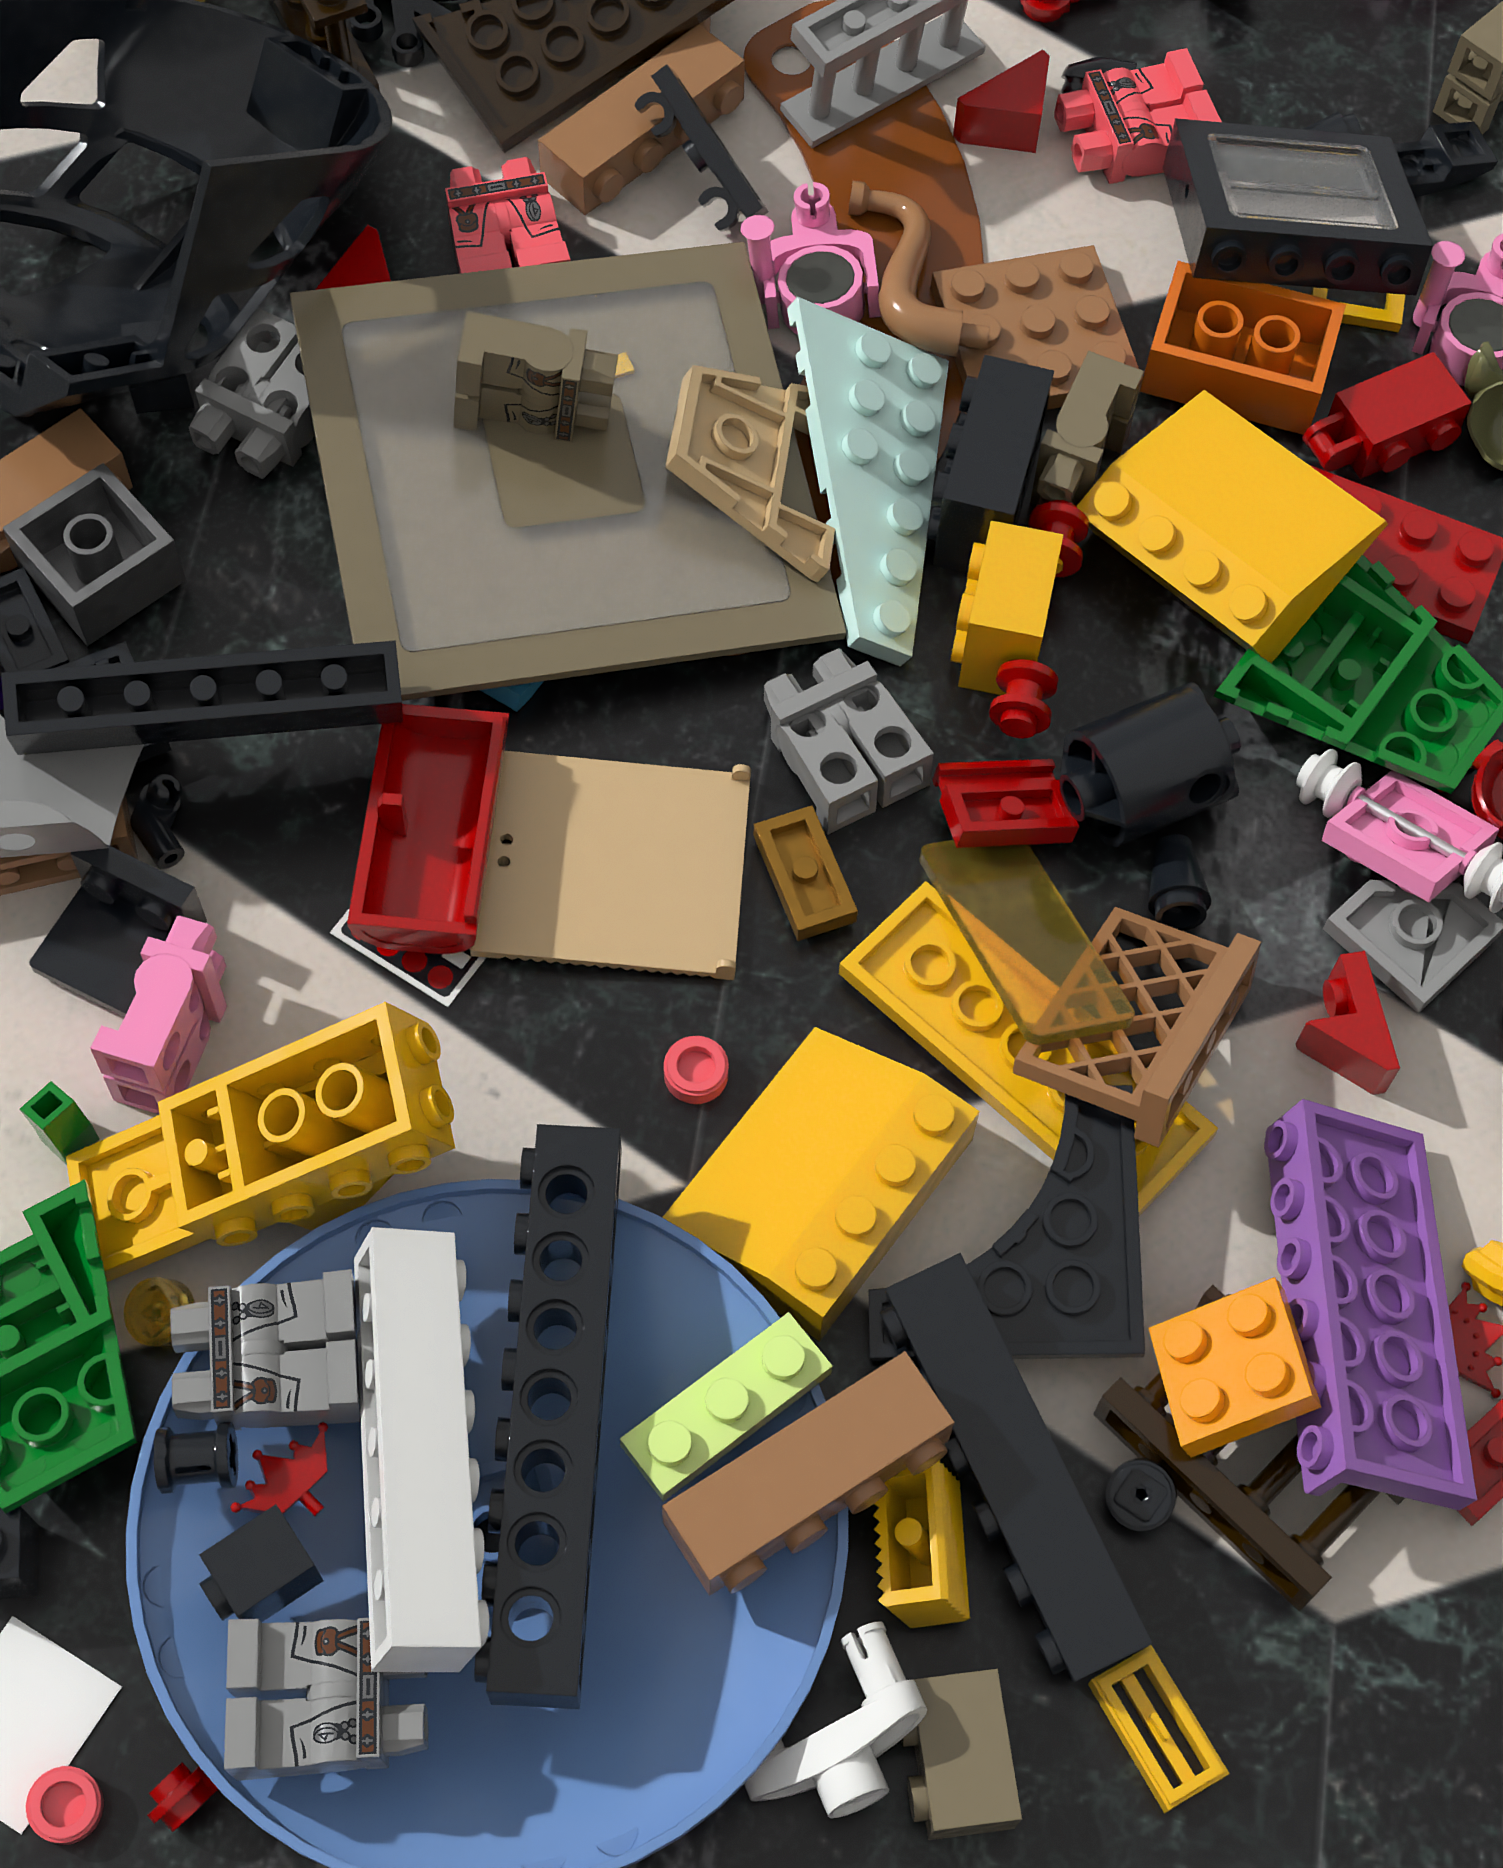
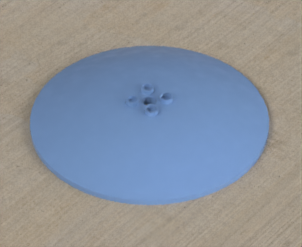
M482 1179L442 1183L401 1192L355 1208L315 1228L277 1253L240 1285L257 1283L284 1284L323 1279V1272L352 1269L355 1282L354 1257L372 1227L455 1233L456 1259L463 1260L466 1266V1287L464 1296L459 1302L460 1323L469 1326L471 1336L469 1359L466 1366L463 1367L465 1390L473 1392L475 1399V1418L472 1430L468 1434L469 1458H475L478 1461L480 1471L478 1495L472 1503L474 1528H477L482 1521L488 1519L492 1488L504 1489L507 1462L495 1461V1437L498 1417L511 1418L513 1391H502L501 1376L504 1348H517L519 1322H508V1296L511 1279L523 1280L525 1255L514 1254L515 1221L517 1213H529L531 1189H521L520 1180ZM565 1193L556 1197L551 1202L550 1207L559 1213L568 1214L579 1210L586 1201L577 1194ZM618 1199L580 1709L491 1705L486 1693L487 1683L475 1682L474 1679L475 1655L460 1672H428L426 1678L390 1679L389 1705H426L428 1711V1749L403 1756H390L389 1768L366 1770L361 1768L340 1772L237 1781L224 1770L226 1699L235 1698L226 1689L228 1619H238V1617L234 1613L222 1621L208 1600L199 1583L211 1574L199 1554L260 1515V1513L244 1510L234 1513L230 1508L234 1502L241 1505L254 1499L251 1492L245 1487L246 1481L252 1480L255 1484H265L258 1460L252 1457L253 1451L260 1450L263 1455L293 1459V1450L288 1446L290 1441L295 1440L300 1445L311 1447L320 1431L318 1425L270 1428L241 1427V1430L235 1431L239 1463L238 1479L235 1488L224 1489L219 1482L177 1485L173 1493L161 1494L157 1488L154 1472V1438L157 1429L170 1427L174 1434L215 1431L217 1429L214 1419L177 1418L172 1407L171 1376L159 1398L144 1436L131 1485L126 1527V1581L133 1628L146 1673L162 1709L190 1756L220 1792L261 1829L300 1855L327 1868H627L679 1840L720 1809L756 1773L786 1734L815 1681L829 1647L842 1599L848 1556V1507L824 1521L828 1528L827 1532L810 1546L794 1554L786 1546L764 1560L763 1563L767 1570L747 1587L730 1594L726 1586L709 1596L664 1526L662 1505L823 1404L826 1400L819 1384L664 1502L621 1448L620 1438L779 1320L780 1317L765 1297L732 1264L701 1240L654 1213ZM562 1258L551 1262L545 1268L544 1274L553 1280L564 1281L574 1277L581 1267L571 1259ZM555 1325L545 1329L537 1341L545 1348L557 1350L569 1345L576 1334L566 1326ZM210 1350L185 1352L173 1373L210 1370ZM546 1394L536 1400L531 1411L541 1419L553 1420L561 1417L568 1410L570 1402L562 1395ZM361 1422L327 1424L329 1428L325 1432L328 1471L309 1490L325 1508L314 1517L298 1501L283 1514L324 1581L262 1623L314 1622L330 1619L357 1620V1618L369 1617ZM539 1464L529 1471L525 1483L535 1491L547 1492L553 1490L562 1482L565 1473L554 1464ZM535 1535L528 1538L522 1544L518 1556L527 1564L543 1565L555 1557L559 1544L547 1535ZM484 1551L482 1568L477 1574L478 1600H481L485 1561L498 1562V1552L489 1553ZM488 1607V1610H489V1631H488V1636L491 1637L492 1619H493V1607ZM540 1608L526 1609L515 1618L512 1632L522 1640H538L544 1637L551 1629L553 1617L547 1611Z

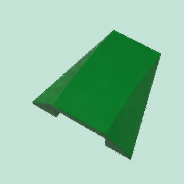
M1364 555L1358 559L1272 663L1251 649H1248L1214 694V697L1449 794L1455 790L1476 757L1482 752L1503 722V688L1460 644L1452 647L1434 628L1438 621L1422 605L1416 609L1392 585L1396 578L1379 561L1372 564Z
M85 1179L22 1211L33 1235L0 1251V1508L5 1514L137 1443L91 1197Z

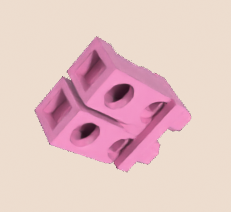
M177 916L166 941L152 937L147 938L140 953L143 962L136 970L134 978L136 995L119 1030L101 1026L90 1048L101 1074H104L103 1078L114 1101L159 1114V1101L188 1089L209 1040L211 1031L209 1020L220 1023L227 1008L219 983L225 971L226 963L222 955L212 950L217 939L213 926L183 916Z

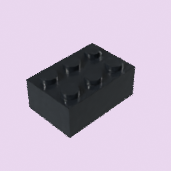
M984 355L978 378L967 376L959 406V411H962L959 423H953L945 454V458H948L945 470H939L931 500V506H934L926 539L936 542L934 566L968 573L974 542L986 544L991 521L1012 525L1018 524L1041 442L1054 370Z

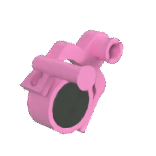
M813 182V195L808 194L807 183L799 186L794 192L793 199L796 207L792 211L791 216L793 235L779 237L770 241V235L773 233L775 225L769 217L764 215L750 216L741 224V233L747 238L749 259L761 304H766L768 329L780 328L777 303H780L785 325L798 335L797 327H790L787 312L788 306L797 296L860 322L864 314V294H867L869 318L881 317L873 239L870 234L852 229L837 230L836 213L829 204V190L818 182ZM861 266L864 268L865 282H863V271L861 269ZM779 272V276H778V290H779V292H776L775 276H776L777 273Z
M1503 234L1494 239L1491 251L1483 256L1475 275L1454 271L1456 266H1459L1465 260V252L1458 244L1451 241H1441L1434 244L1431 251L1434 260L1413 313V322L1416 326L1420 327L1412 352L1423 355L1430 334L1434 332L1430 341L1429 353L1434 352L1458 385L1465 386L1470 359L1483 342L1488 341L1490 343L1498 365L1503 370ZM1447 304L1440 315L1439 321H1436L1440 307Z

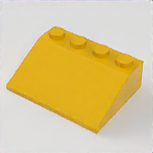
M1205 390L1116 459L1077 505V508L1088 517L1089 528L1094 534L1246 650L1251 649L1270 663L1276 659L1388 525L1385 519Z
M814 1027L662 1218L695 1236L732 1264L765 1297L773 1309L783 1316L789 1312L805 1332L820 1342L971 1143L980 1111L926 1074Z

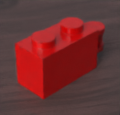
M1432 352L1337 392L1328 417L1311 425L1305 431L1302 439L1317 457L1324 471L1331 472L1350 464L1359 478L1362 479L1380 470L1384 472L1396 470L1405 464L1410 457L1426 450L1439 451L1451 445L1462 432L1461 427L1472 402L1437 355Z

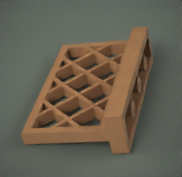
M1115 907L1016 1056L1013 1073L1137 1121L1134 1138L1159 1148L1251 989L1261 941L1237 933L1230 946L1225 947ZM1120 932L1145 941L1147 947L1122 951L1115 938ZM1192 958L1208 964L1209 967L1207 969L1182 973L1175 960ZM1158 963L1166 976L1141 981L1133 968ZM1117 971L1124 984L1098 989L1091 975ZM1177 993L1184 1007L1159 1011L1152 997ZM1135 1001L1142 1012V1015L1116 1019L1109 1005ZM1093 1009L1100 1021L1099 1023L1073 1027L1066 1014ZM1153 1031L1161 1046L1135 1051L1127 1036ZM1111 1040L1118 1052L1116 1055L1091 1059L1084 1044ZM1068 1048L1075 1062L1056 1065L1038 1057L1042 1052ZM1129 1071L1137 1086L1131 1094L1106 1084L1101 1076Z

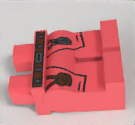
M1187 48L1167 52L1165 61L1162 64L1135 70L1114 68L1105 73H1102L1101 69L1085 72L1082 89L1059 94L1054 111V118L1060 132L1082 128L1086 131V133L1074 135L1071 147L1072 159L1078 173L1102 169L1109 184L1123 182L1126 175L1140 177L1164 173L1163 165L1175 118L1221 122L1207 90H1203L1204 83Z
M528 157L507 160L501 166L502 179L482 182L479 169L472 166L452 169L450 172V188H445L449 226L459 274L512 268L508 249H510L514 267L570 261L566 243L561 237L552 198L548 192L545 172L536 173Z

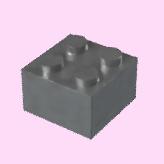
M104 463L3 527L18 568L24 567L31 583L87 646L186 581L173 538Z

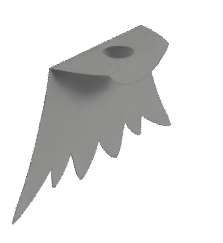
M0 715V858L109 848L107 845H111L121 803L144 744L17 755L6 737L5 719Z

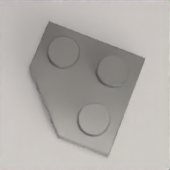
M1369 880L1327 919L1323 930L1349 953L1365 951L1371 972L1419 1014L1503 932V920L1492 913L1476 897L1472 899L1466 898L1464 896V887L1460 883H1451L1428 903L1420 897L1402 890L1390 880Z

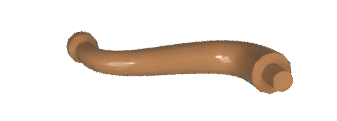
M853 180L848 215L861 216L867 211L877 212L895 217L904 227L901 239L883 274L878 293L880 315L885 325L904 342L945 356L956 358L959 346L986 350L990 333L989 326L962 323L963 310L930 306L921 303L916 297L919 276L931 240L930 220L924 209L904 195L870 190L865 182Z

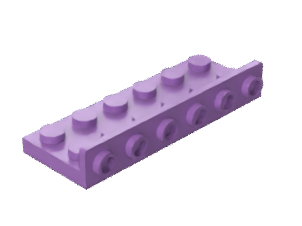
M1302 1099L1267 1128L1264 1150L1268 1157L1272 1191L1270 1206L1275 1219L1278 1247L1277 1269L1281 1275V1284L1285 1289L1305 1352L1311 1378L1322 1406L1319 1409L1296 1417L1298 1433L1297 1457L1301 1464L1304 1492L1314 1496H1321L1338 1484L1345 1483L1461 1510L1475 1502L1477 1496L1423 1134Z

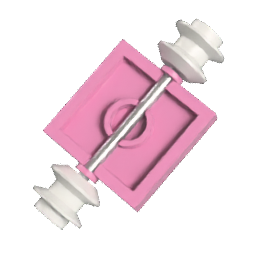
M1334 749L1325 751L1321 756L1314 754L1304 763L1296 780V785L1301 788L1299 800L1302 804L1307 805L1316 798L1324 801L1323 815L1331 818L1327 821L1321 841L1344 853L1350 860L1363 864L1394 882L1402 890L1414 894L1428 903L1462 874L1464 875V896L1466 898L1472 899L1483 892L1491 897L1489 910L1492 913H1497L1503 908V844L1500 842L1494 843L1499 828L1393 770L1366 790L1361 787V765L1353 762L1344 769L1338 767V753Z

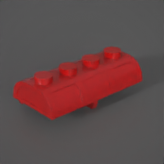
M402 704L403 722L381 724L347 926L352 934L362 941L381 948L431 954L463 952L474 946L477 937L509 713Z

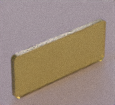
M954 840L926 844L922 847L919 857L920 864L1028 1042L1042 1045L1122 1030L1131 1026L1135 1014L1132 1005L1029 845L956 848Z

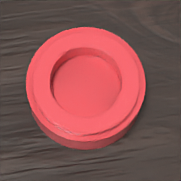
M689 1036L677 1041L668 1050L664 1059V1080L670 1093L680 1101L689 1104L710 1102L717 1098L727 1085L728 1058L724 1049L714 1040L704 1036Z
M72 1766L56 1767L42 1774L32 1785L26 1800V1816L31 1828L41 1838L59 1845L73 1844L90 1835L97 1827L104 1808L102 1790L97 1781L84 1770Z

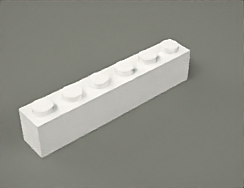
M372 1227L354 1257L371 1672H460L480 1648L484 1646L489 1631L488 1606L485 1600H478L477 1574L482 1568L484 1559V1537L480 1528H474L472 1503L478 1495L480 1471L478 1461L475 1458H469L468 1434L472 1430L475 1418V1399L471 1390H465L463 1370L469 1359L471 1336L469 1326L460 1323L459 1302L464 1296L466 1287V1266L463 1260L456 1259L455 1233Z

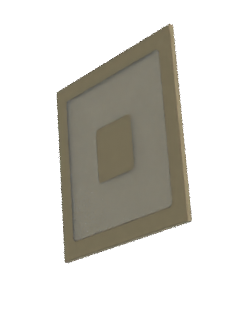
M745 242L290 293L352 643L396 640L402 701L845 639L846 629L830 569L819 582L809 579L666 468L682 379L692 365L760 377L762 386L783 389ZM466 311L548 326L562 331L567 336H569L570 328L588 331L586 349L617 354L618 360L607 431L574 426L571 443L554 440L555 431L549 434H535L525 430L516 423L480 417L477 431L454 428L457 359ZM792 427L781 504L817 520Z

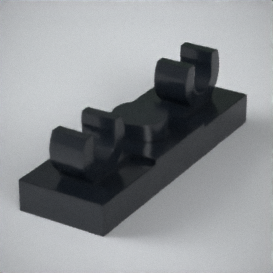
M666 64L651 76L661 92H647L637 99L634 105L638 112L643 113L653 105H661L663 107L664 119L651 129L657 138L670 134L675 128L678 119L681 127L689 137V140L683 143L682 147L700 173L709 168L723 186V188H708L698 199L703 207L710 205L716 199H724L728 205L726 216L714 224L720 232L727 231L735 226L739 220L740 211H742L746 219L754 215L767 214L769 211L676 72Z

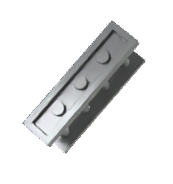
M836 0L792 24L790 39L815 68L812 87L782 102L780 111L808 145L814 148L984 54L986 46L964 22L968 0Z

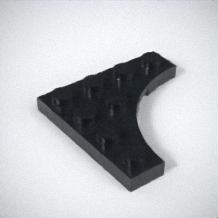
M1132 1085L1113 1086L1131 1094L1133 1093ZM1065 1093L1060 1140L1050 1171L1041 1190L1029 1209L992 1245V1248L966 1265L1013 1359L1144 1357L1145 1336L1134 1120ZM885 1288L868 1289L870 1361H890L906 1351L912 1361H916L909 1344L898 1350L896 1349L879 1312L890 1307L886 1299Z

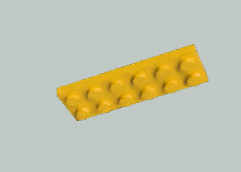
M925 881L840 962L838 974L1054 1160L1063 1122L1064 1093L1014 1074L1013 1067L1016 1056L1058 992ZM1081 1011L1066 1014L1073 1027L1094 1024ZM1111 1040L1084 1044L1091 1059L1118 1054ZM1068 1048L1042 1052L1038 1057L1056 1065L1075 1062ZM1129 1071L1101 1076L1104 1082L1111 1086L1132 1085L1133 1091L1137 1086ZM1185 1101L1159 1148L1135 1139L1139 1216L1216 1135L1218 1127L1187 1101ZM1134 1120V1129L1136 1128V1123H1137V1121H1135V1120Z

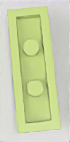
M788 1312L620 1438V1446L664 1502L831 1375L833 1366Z

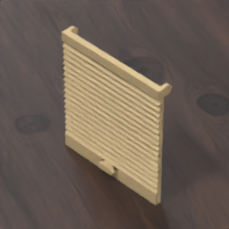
M504 751L477 937L474 946L471 947V956L498 959L507 957L511 960L520 958L524 961L532 959L536 962L545 960L549 963L557 961L561 964L571 963L575 966L584 964L588 967L596 965L600 968L608 966L612 969L621 967L625 970H647L651 973L660 971L664 974L672 972L676 975L684 973L688 976L697 974L701 977L711 976L715 979L734 980L751 768L744 764H738L733 767L732 772ZM507 839L510 840L512 843L505 842L502 844L501 842Z

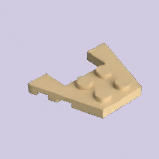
M692 365L682 379L666 468L809 579L819 582L830 569L835 528L781 504L792 427L810 436L805 412L810 406L808 387L791 383L786 390L761 385L760 377Z

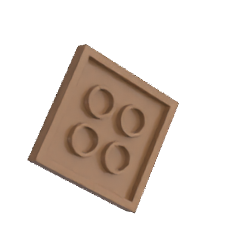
M1094 245L932 273L930 287L937 307L963 310L962 323L990 327L986 350L958 347L957 357H954L963 387L967 376L978 378L984 355L1054 370L1047 406L1048 410L1063 406L1088 351L1139 369Z

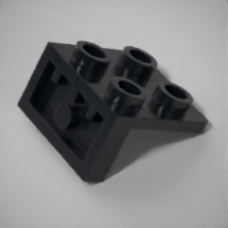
M107 845L109 848L71 852L70 855L82 879L80 881L81 887L34 953L29 964L33 972L125 1017L136 995L134 978L136 970L143 962L140 953L147 938L152 937L166 941L177 916H183L206 923L207 919L195 887L109 845Z

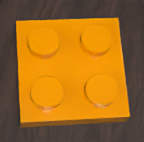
M1276 1277L1148 1328L1180 1446L1191 1458L1322 1407L1311 1378L1305 1352L1285 1289Z

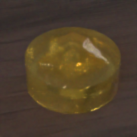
M151 1277L142 1280L130 1291L124 1305L125 1326L129 1334L141 1344L159 1347L172 1346L170 1310L195 1303L194 1297L186 1285L175 1279Z

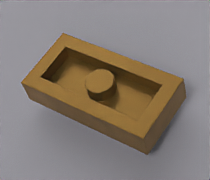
M813 805L754 824L753 836L797 941L857 922L858 910Z

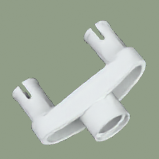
M883 1622L866 1624L857 1629L860 1635L859 1638L856 1637L855 1633L850 1632L840 1641L842 1648L847 1652L866 1696V1699L861 1704L862 1708L791 1747L785 1748L782 1740H780L756 1773L744 1784L751 1801L779 1799L817 1788L828 1817L839 1818L860 1811L888 1794L889 1787L876 1758L911 1732L925 1717L927 1707L914 1680H906L886 1635V1628Z

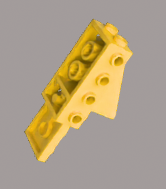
M383 1002L158 1102L160 1115L67 1155L66 1162L70 1186L85 1179L89 1187L106 1281L114 1280L209 1239L216 1240V1243L221 1246L246 1244L257 1238V1231L278 1222L291 1223L312 1231L355 1208L364 1206L394 1174H410L421 1171L431 1164V1158L455 1149L450 1124L454 1120V1108L448 1093L442 1087L437 1063L441 1055V1048L433 1028L429 1023L387 1002Z

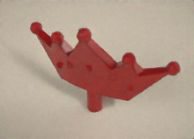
M1463 1282L1461 1284L1462 1291L1449 1305L1458 1374L1460 1377L1491 1392L1490 1395L1493 1398H1498L1501 1392L1499 1389L1494 1388L1487 1372L1494 1366L1502 1365L1503 1360L1497 1356L1493 1358L1485 1352L1503 1335V1325L1476 1319L1480 1312L1484 1313L1487 1311L1488 1306L1485 1303L1468 1304L1467 1291L1471 1290V1285L1468 1282Z
M319 1423L318 1429L320 1433L311 1447L300 1445L295 1440L290 1441L288 1446L293 1450V1459L263 1455L260 1450L253 1451L252 1457L258 1460L265 1484H255L252 1480L246 1481L245 1487L251 1492L254 1499L241 1505L237 1502L232 1503L231 1511L238 1513L240 1510L262 1514L276 1504L282 1514H284L295 1503L300 1501L316 1517L325 1507L309 1490L328 1471L325 1432L329 1428L327 1423Z

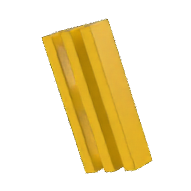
M1152 1645L1091 1679L1088 1683V1686L1164 1813L1169 1812L1182 1802L1192 1798L1230 1774ZM1141 1668L1144 1669L1205 1770L1200 1774L1194 1775L1133 1674ZM1120 1683L1180 1783V1786L1173 1789L1112 1685Z

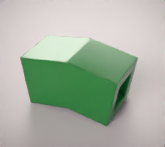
M52 1081L19 1109L35 1129L41 1141L66 1165L67 1155L90 1146L99 1140L92 1124L76 1102Z

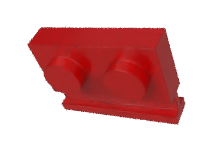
M1053 759L938 763L932 781L934 787L939 786L942 793L939 801L956 848L1072 843L1079 824L1063 801L1060 791V779L1056 780L1053 773L1055 768Z

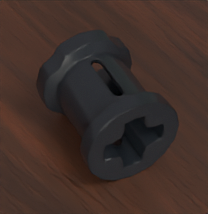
M232 1422L219 1423L215 1431L174 1434L170 1427L157 1429L154 1438V1472L157 1488L161 1494L173 1493L177 1485L219 1482L224 1489L235 1488L238 1479L239 1463L237 1437Z

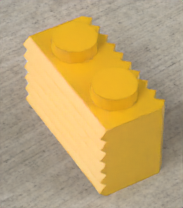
M940 1460L930 1468L914 1476L906 1468L885 1482L888 1492L874 1503L878 1510L873 1516L879 1521L874 1530L880 1535L874 1544L881 1549L875 1558L882 1563L876 1572L883 1578L877 1587L884 1592L878 1601L910 1628L966 1621L970 1619L960 1480H956V1476H952V1472H948V1468H945L944 1464L940 1463Z

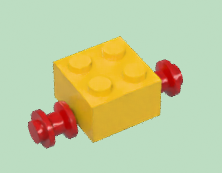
M1052 500L1036 506L1030 514L1029 528L996 521L990 522L986 544L976 542L973 544L966 589L962 595L956 635L950 660L951 662L962 664L958 687L1000 695L992 700L989 717L1003 733L1014 738H1030L1037 733L1047 730L1051 723V709L1042 700L1048 699L1056 693L1059 679L1055 671L1038 662L1054 579L1055 577L1070 576L1081 568L1083 552L1076 543L1086 538L1089 529V519L1085 513L1073 503L1065 500Z

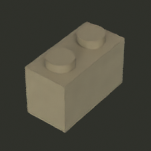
M998 1669L912 1679L916 1682L927 1707V1713L922 1721L901 1739L902 1747L914 1746L918 1768L917 1776L907 1777L909 1804L913 1822H926L928 1840L1015 1829L1022 1820Z

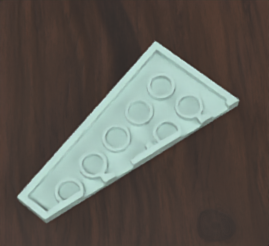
M797 296L788 306L787 312L790 327H797L801 350L795 356L799 375L806 376L810 406L805 412L820 493L827 494L831 518L826 524L835 528L833 544H836L841 569V576L836 579L846 629L847 645L855 650L901 666L913 654L949 361Z

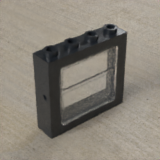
M1175 118L1163 171L1193 278L1417 295L1433 244L1391 137Z

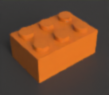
M1177 261L1151 345L1140 392L1187 404L1205 390L1246 420L1304 435L1305 431L1312 424L1322 395L1346 304L1270 284L1193 278L1189 263Z

